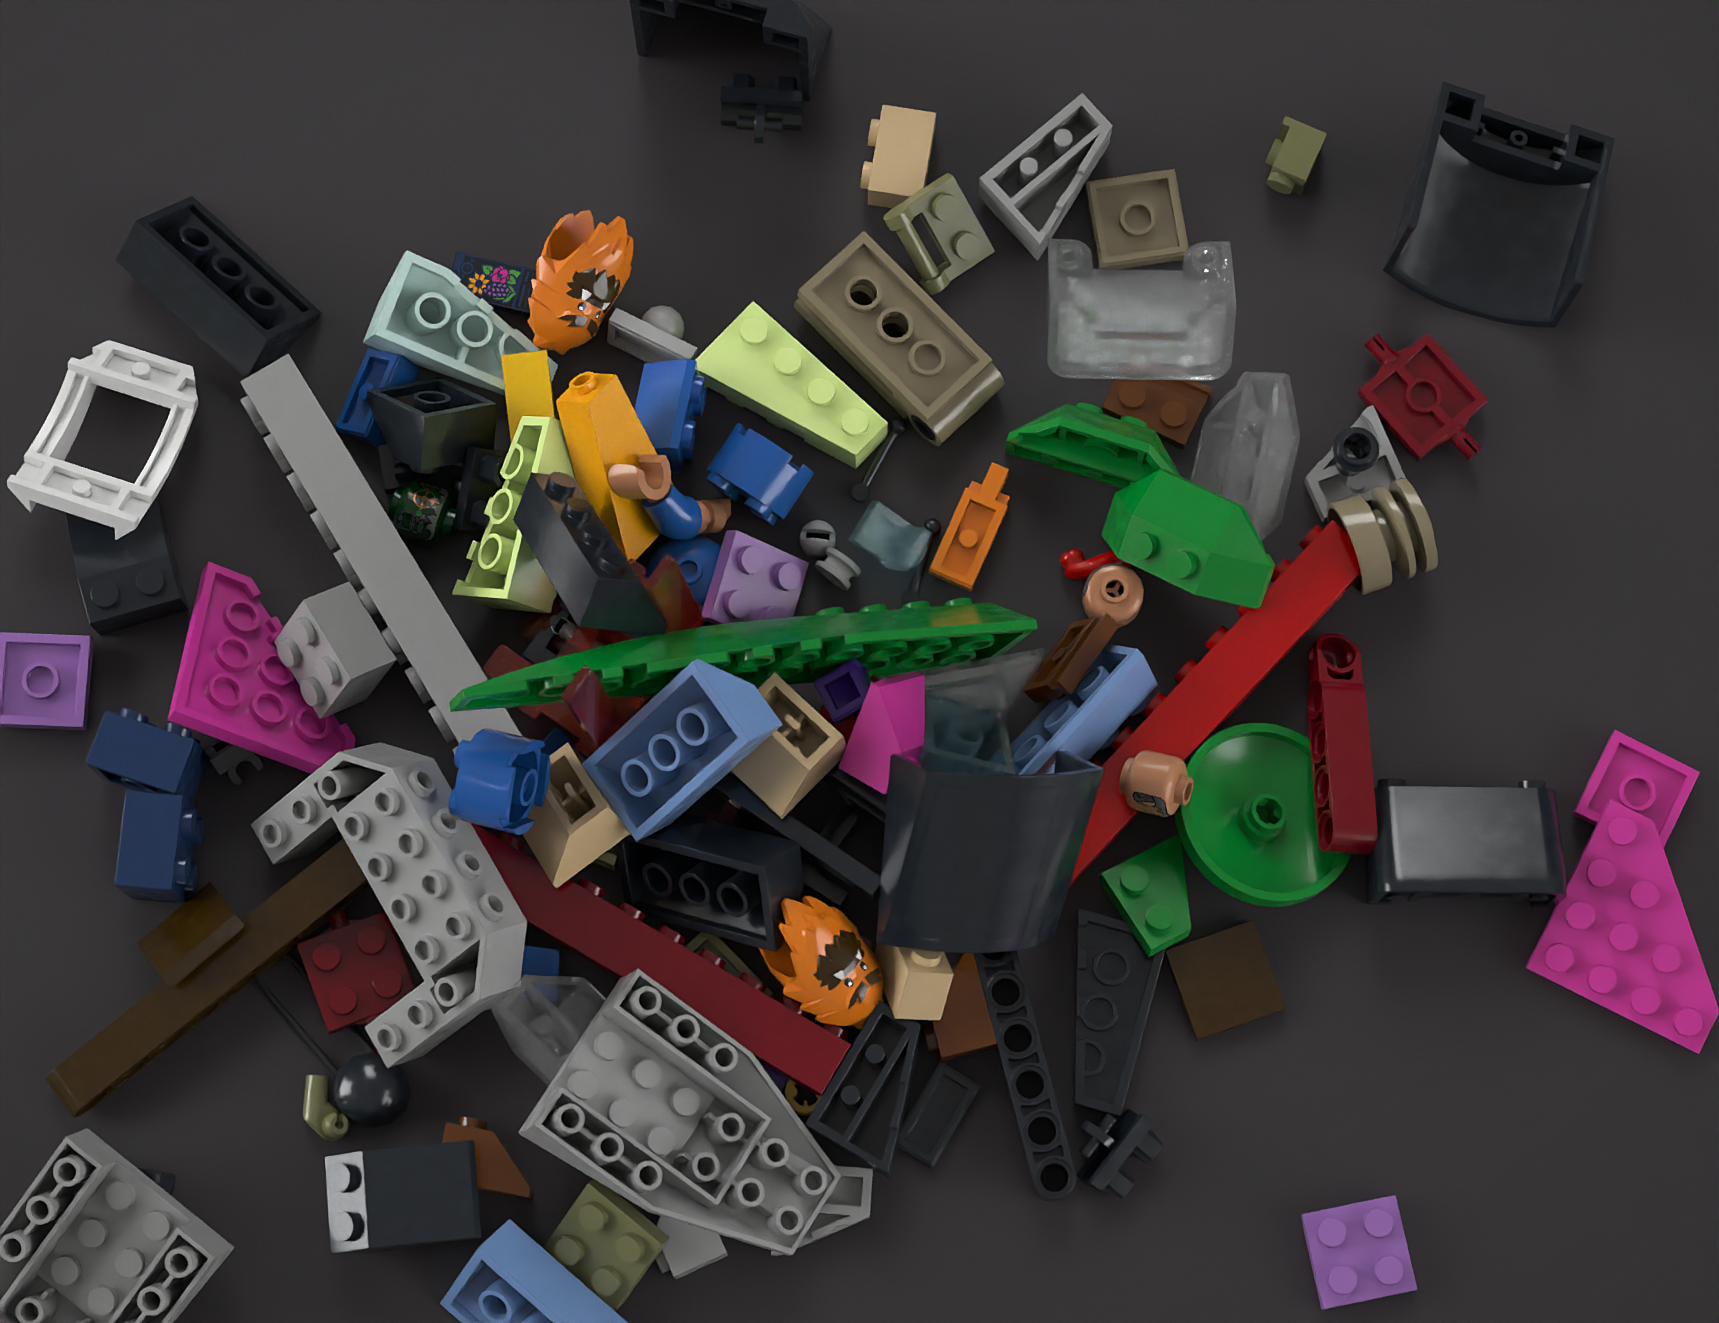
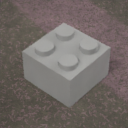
M350 581L304 599L274 641L281 662L290 668L300 685L301 694L305 702L313 706L320 719L365 701L397 660Z

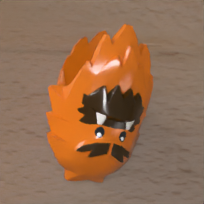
M584 210L575 217L573 213L563 216L553 228L544 244L541 257L537 259L536 279H531L533 292L531 297H528L530 318L527 321L535 334L533 344L538 346L539 349L555 350L559 354L564 355L569 349L585 344L598 333L599 326L622 291L632 268L630 264L633 257L634 244L633 238L627 235L624 218L617 216L607 226L605 223L600 222L594 229L591 211Z
M810 896L802 898L804 904L784 898L781 902V907L786 924L780 923L779 929L785 938L782 948L777 952L759 948L768 968L784 986L783 995L801 1002L800 1010L817 1015L815 1020L837 1026L853 1025L857 1029H862L879 1001L883 1002L882 968L871 947L859 935L858 929L853 922L839 909L828 907L822 901Z

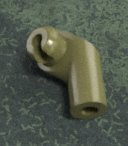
M306 1075L303 1104L304 1121L321 1138L330 1141L342 1138L349 1130V1120L346 1115L341 1114L328 1102L330 1077Z

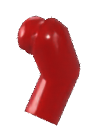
M1074 548L1060 557V563L1065 569L1063 574L1072 581L1087 580L1094 570L1106 564H1122L1128 568L1132 565L1117 558L1112 550L1086 560L1083 551Z

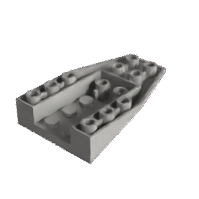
M639 969L619 979L518 1132V1134L648 1212L787 1256L794 1254L841 1177L753 1053Z
M87 1128L64 1138L0 1227V1323H174L235 1247Z

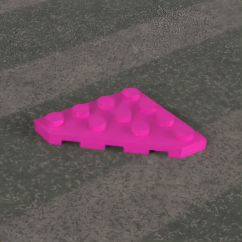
M208 562L201 573L167 720L310 774L314 773L338 752L353 749L356 738L346 723L340 725L334 714L320 719L313 706L305 702L301 694L300 685L290 668L281 662L274 641L284 627L277 616L271 618L258 599L262 593L253 579Z
M1609 799L1566 884L1567 897L1555 906L1525 968L1699 1054L1719 1014V1008L1654 820Z

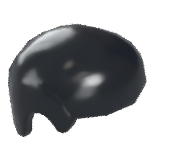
M374 1052L352 1056L338 1069L332 1086L333 1096L337 1101V1107L351 1120L368 1128H376L393 1123L406 1110L411 1094L404 1070L399 1065L387 1068L380 1054Z

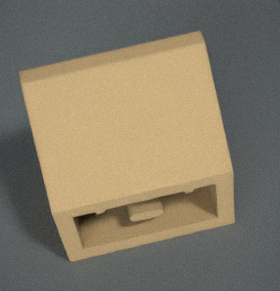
M774 673L758 691L783 725L735 766L731 772L783 819L842 759L847 744L842 734Z
M569 743L550 755V781L545 801L542 807L533 806L528 818L535 819V822L523 834L551 883L556 888L630 834L582 766V763L586 760Z

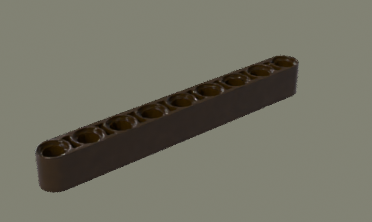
M342 839L241 920L244 923V928L178 984L170 988L165 981L162 982L46 1076L45 1081L73 1118L85 1114L294 949L297 943L304 941L371 887L345 839Z

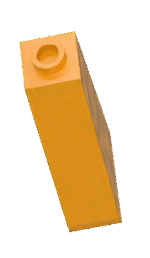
M584 372L570 381L569 388L556 400V405L575 480L631 566L660 533L656 530L645 511L641 499L621 498L613 492L609 484L608 471L614 464L634 465L640 468L638 460L642 454H658L617 375Z

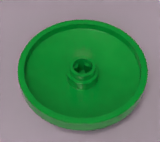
M1240 724L1213 735L1187 761V777L1193 778V791L1188 804H1180L1175 811L1178 834L1188 856L1197 869L1221 891L1243 902L1265 907L1290 906L1319 894L1342 873L1352 854L1325 853L1318 846L1310 744L1307 737L1291 729L1274 724Z

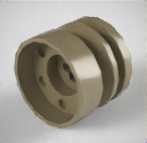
M1401 477L1391 481L1389 491L1385 486L1373 487L1371 493L1373 510H1371L1368 503L1359 494L1329 503L1327 506L1328 524L1334 520L1349 534L1361 571V576L1352 585L1357 594L1364 595L1391 585V562L1401 576L1406 579L1414 577L1416 567L1424 573L1437 567L1438 555L1430 518L1414 487L1406 478Z

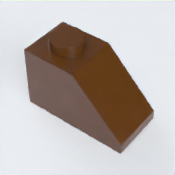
M973 953L963 954L953 971L954 975L941 1020H930V1024L922 1026L929 1053L938 1051L941 1062L992 1050L997 1045Z
M460 1116L459 1124L446 1122L442 1143L474 1140L478 1190L533 1200L534 1190L498 1135L494 1131L487 1130V1121Z

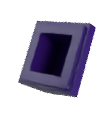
M855 659L850 660L813 682L835 725L859 715L869 687L873 683L865 666Z

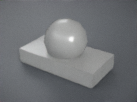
M665 305L651 307L643 315L642 319L616 307L609 318L607 342L647 363L682 359L696 360L697 347L681 340L685 331L684 322L680 313L672 307Z

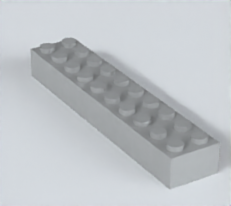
M289 353L240 381L247 393V396L240 400L261 436L270 432L269 435L263 438L283 473L285 474L293 470V473L286 476L306 511L308 512L316 508L317 511L312 513L310 517L329 549L331 550L339 546L340 550L333 554L353 588L360 584L364 587L357 594L377 627L384 622L386 623L387 628L380 631L400 665L409 661L411 667L404 672L423 704L430 700L435 704L428 711L446 742L449 743L454 739L457 740L458 744L463 739L471 741L475 734L484 728L522 736L505 708L450 711L449 702L462 689L487 681L488 679ZM457 747L454 748V749H452V751L454 752V754H455V752H456Z

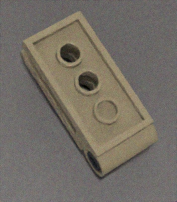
M865 231L858 235L798 289L797 296L799 298L795 301L794 308L904 419L908 417L916 431L934 446H940L1005 385L1002 375L991 363L993 359ZM852 298H864L869 302V305H859ZM884 330H896L902 337H890Z

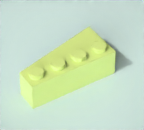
M754 301L696 359L698 374L701 377H705V388L709 387L726 396V399L732 403L752 410L766 418L769 423L780 429L785 428L802 437L808 444L855 469L887 437L888 422Z
M522 416L500 471L505 482L502 489L489 498L484 514L490 518L489 524L485 529L481 542L473 540L466 557L473 561L465 581L457 579L452 595L494 609L551 613L557 591L513 519L531 472L541 474L562 472L575 479L560 420L552 417Z

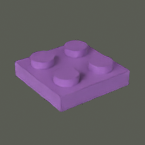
M726 531L700 618L719 625L793 617L809 563L740 531Z
M0 632V727L87 731L94 639L91 636Z
M1396 1195L1300 1215L1321 1310L1417 1290Z

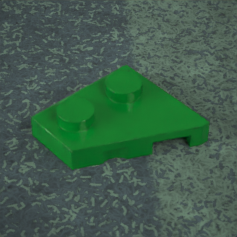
M1178 835L1101 873L1100 884L1148 957L1189 936L1191 922L1182 844Z

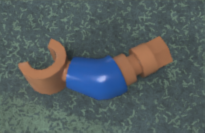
M642 454L638 460L640 468L625 464H614L610 467L608 479L613 492L621 498L641 499V503L656 530L668 538L689 540L700 533L720 532L731 516V498L697 501L692 497L682 495L671 484L670 463L666 455Z

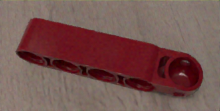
M1326 633L1320 636L1309 649L1310 685L1306 698L1318 846L1325 853L1370 855L1377 842V816L1361 654L1357 645L1349 638L1341 634Z

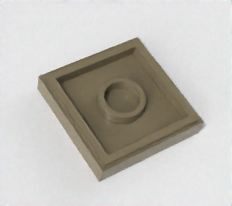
M1175 169L1085 182V192L1099 272L1189 259L1190 252Z

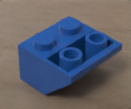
M682 359L645 363L635 405V412L658 455H666L670 463V469L674 472L682 473L685 459L693 460L697 433H695L696 421H693L694 416L702 417L707 390H704L705 377L699 376L696 360Z

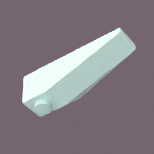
M406 251L378 302L363 343L381 351L401 354L415 365L505 396L501 355L537 351L540 349L518 329L510 327L493 312V307L483 298L479 299L459 282L461 279L450 269L410 251ZM548 357L552 383L558 365Z

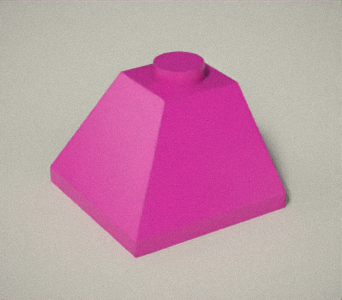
M914 671L871 683L839 764V769L885 795L888 794L890 757L892 753H900L921 764L918 760L924 747V674Z

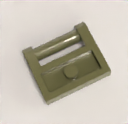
M949 173L944 174L888 211L883 217L889 230L896 231L922 277L919 283L928 295L942 291L949 285L951 280L995 252L954 176ZM918 214L945 260L938 267L934 264L911 223Z

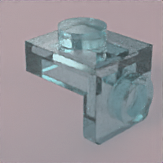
M871 501L848 540L889 570L908 571L910 568L915 567L924 557L927 551L925 543L930 537L931 532L924 527L912 526L879 501Z

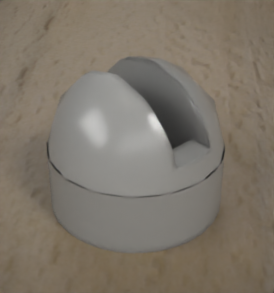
M810 521L801 529L799 536L800 547L811 558L827 557L825 551L828 547L835 549V530L825 521ZM806 534H829V540L806 538Z

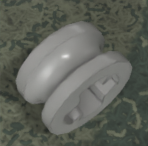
M828 547L825 551L827 558L824 561L818 560L815 568L831 583L847 591L851 586L850 578L853 576L858 577L861 570L843 553Z

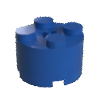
M737 423L706 469L710 473L706 479L713 484V488L724 496L731 498L734 502H736L740 495L747 500L744 504L751 508V512L766 523L774 526L778 519L784 521L814 473L804 464L799 468L790 462L793 457L791 454L749 428L746 431L742 424Z
M484 728L477 732L471 741L463 739L459 743L454 757L455 766L459 769L456 786L452 790L448 802L449 812L459 816L465 822L517 835L527 832L535 822V819H530L528 816L534 805L543 806L550 781V756L541 753L540 748L546 746L544 742L490 728Z

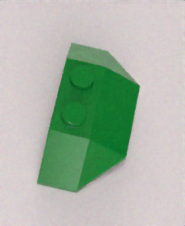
M1080 402L1076 406L1065 404L1009 432L1006 441V454L1121 489L1160 469H1166L1179 475L1156 431L1147 428V424L1144 421L1130 416H1122L1120 420L1103 415L1101 408L1088 403Z
M1160 469L1115 492L1101 533L1104 540L1119 559L1194 595L1254 609L1261 607L1275 568L1270 554H1266L1260 536L1243 505L1166 469Z

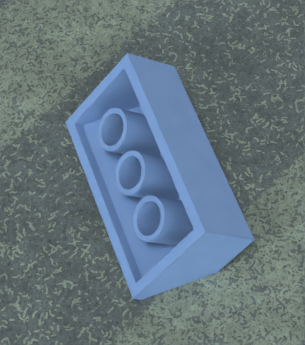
M1106 644L1074 692L1059 700L1052 699L984 774L1054 773L1055 756L1058 751H1068L1088 761L1098 749L1103 750L1110 746L1120 733L1118 729L1129 716L1137 715L1148 705L1151 699L1149 694L1158 685L1144 655L1136 648Z
M697 659L692 661L583 762L582 766L637 842L673 823L783 724L755 685Z
M510 1219L478 1247L440 1302L461 1323H628Z

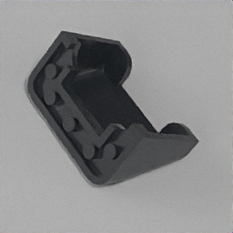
M1397 778L1380 779L1377 781V787H1374L1377 842L1373 852L1370 855H1366L1367 905H1390L1391 899H1405L1406 893L1407 902H1417L1420 898L1511 899V903H1521L1529 896L1531 907H1555L1567 897L1566 873L1555 790L1547 789L1545 781L1518 782V788L1406 786V780Z

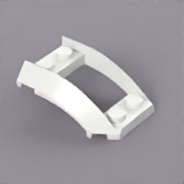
M108 340L92 347L93 354L81 360L71 357L68 362L67 374L55 403L41 430L25 453L23 465L16 475L11 474L8 478L7 487L30 513L35 505L40 503L115 528V540L136 529L165 483L191 426L198 406V397L193 366ZM97 385L171 409L158 442L134 484L64 461L80 430Z

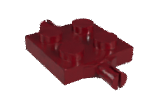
M1376 333L1373 338H1370L1364 344V347L1380 362L1381 367L1376 376L1358 390L1357 395L1368 407L1374 406L1380 421L1417 462L1436 446L1445 444L1448 441L1454 444L1467 461L1482 449L1464 428L1468 420L1487 404L1488 399L1428 333L1411 347L1399 350L1396 353L1379 333Z
M342 909L328 921L330 928L321 935L296 944L329 1034L351 1026H367L415 989L385 911L362 920L348 921L345 911Z

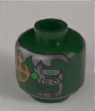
M412 480L405 487L399 486L395 491L389 507L388 517L401 537L428 546H434L441 541L444 534L452 536L456 529L453 528L456 509L453 508V494L449 490L420 480Z

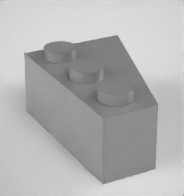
M1083 93L979 178L978 196L1037 261L1110 142L1113 125Z

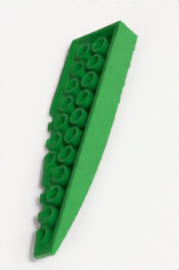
M958 598L946 602L944 606L930 607L928 601H916L902 606V609L888 610L885 604H874L861 608L859 612L845 613L842 607H832L820 610L816 615L774 618L705 626L668 632L664 635L646 636L589 649L462 689L449 702L451 712L655 696L692 661L697 659L755 685V687H761L774 673L788 685L813 683L852 659L862 663L869 676L876 673L878 677L899 676L914 671L927 674L983 669L1038 628L1034 618L990 602L972 604L971 598Z

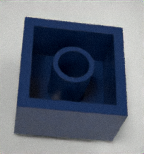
M122 708L120 715L105 710L85 763L105 781L138 792L183 795L193 804L209 761L206 752L200 746L201 741L192 737L193 732L172 723H166L164 729L158 728L156 725L148 722L149 717L130 709Z
M126 791L114 885L131 899L185 903L188 900L189 892H195L198 883V864L192 863L194 845L200 846L203 840L204 819L198 817L199 812L183 795Z

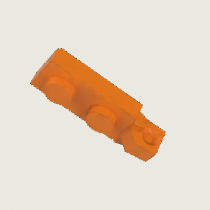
M992 462L983 484L972 481L969 488H965L930 566V575L969 592L972 591L1008 510L1007 504L1010 496L1001 493L1009 475V469Z

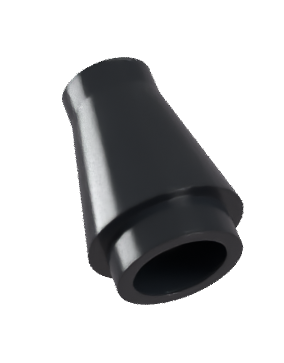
M1350 427L1337 435L1333 443V455L1336 460L1337 470L1344 476L1352 477L1371 468L1375 464L1379 456V444L1370 431L1360 427ZM1348 454L1354 455V456L1356 457V459H1355V460H1354V459H1351V458L1348 457L1347 455H1348Z

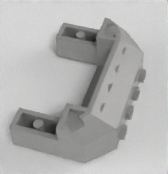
M379 742L338 752L255 820L251 826L273 865L308 856L337 832H341L424 979L422 984L364 1027L386 1067L390 1068L424 1056L481 1012L506 1004L513 998L520 986L527 920L472 824L463 821L459 816L449 812L448 802L452 790L434 758Z

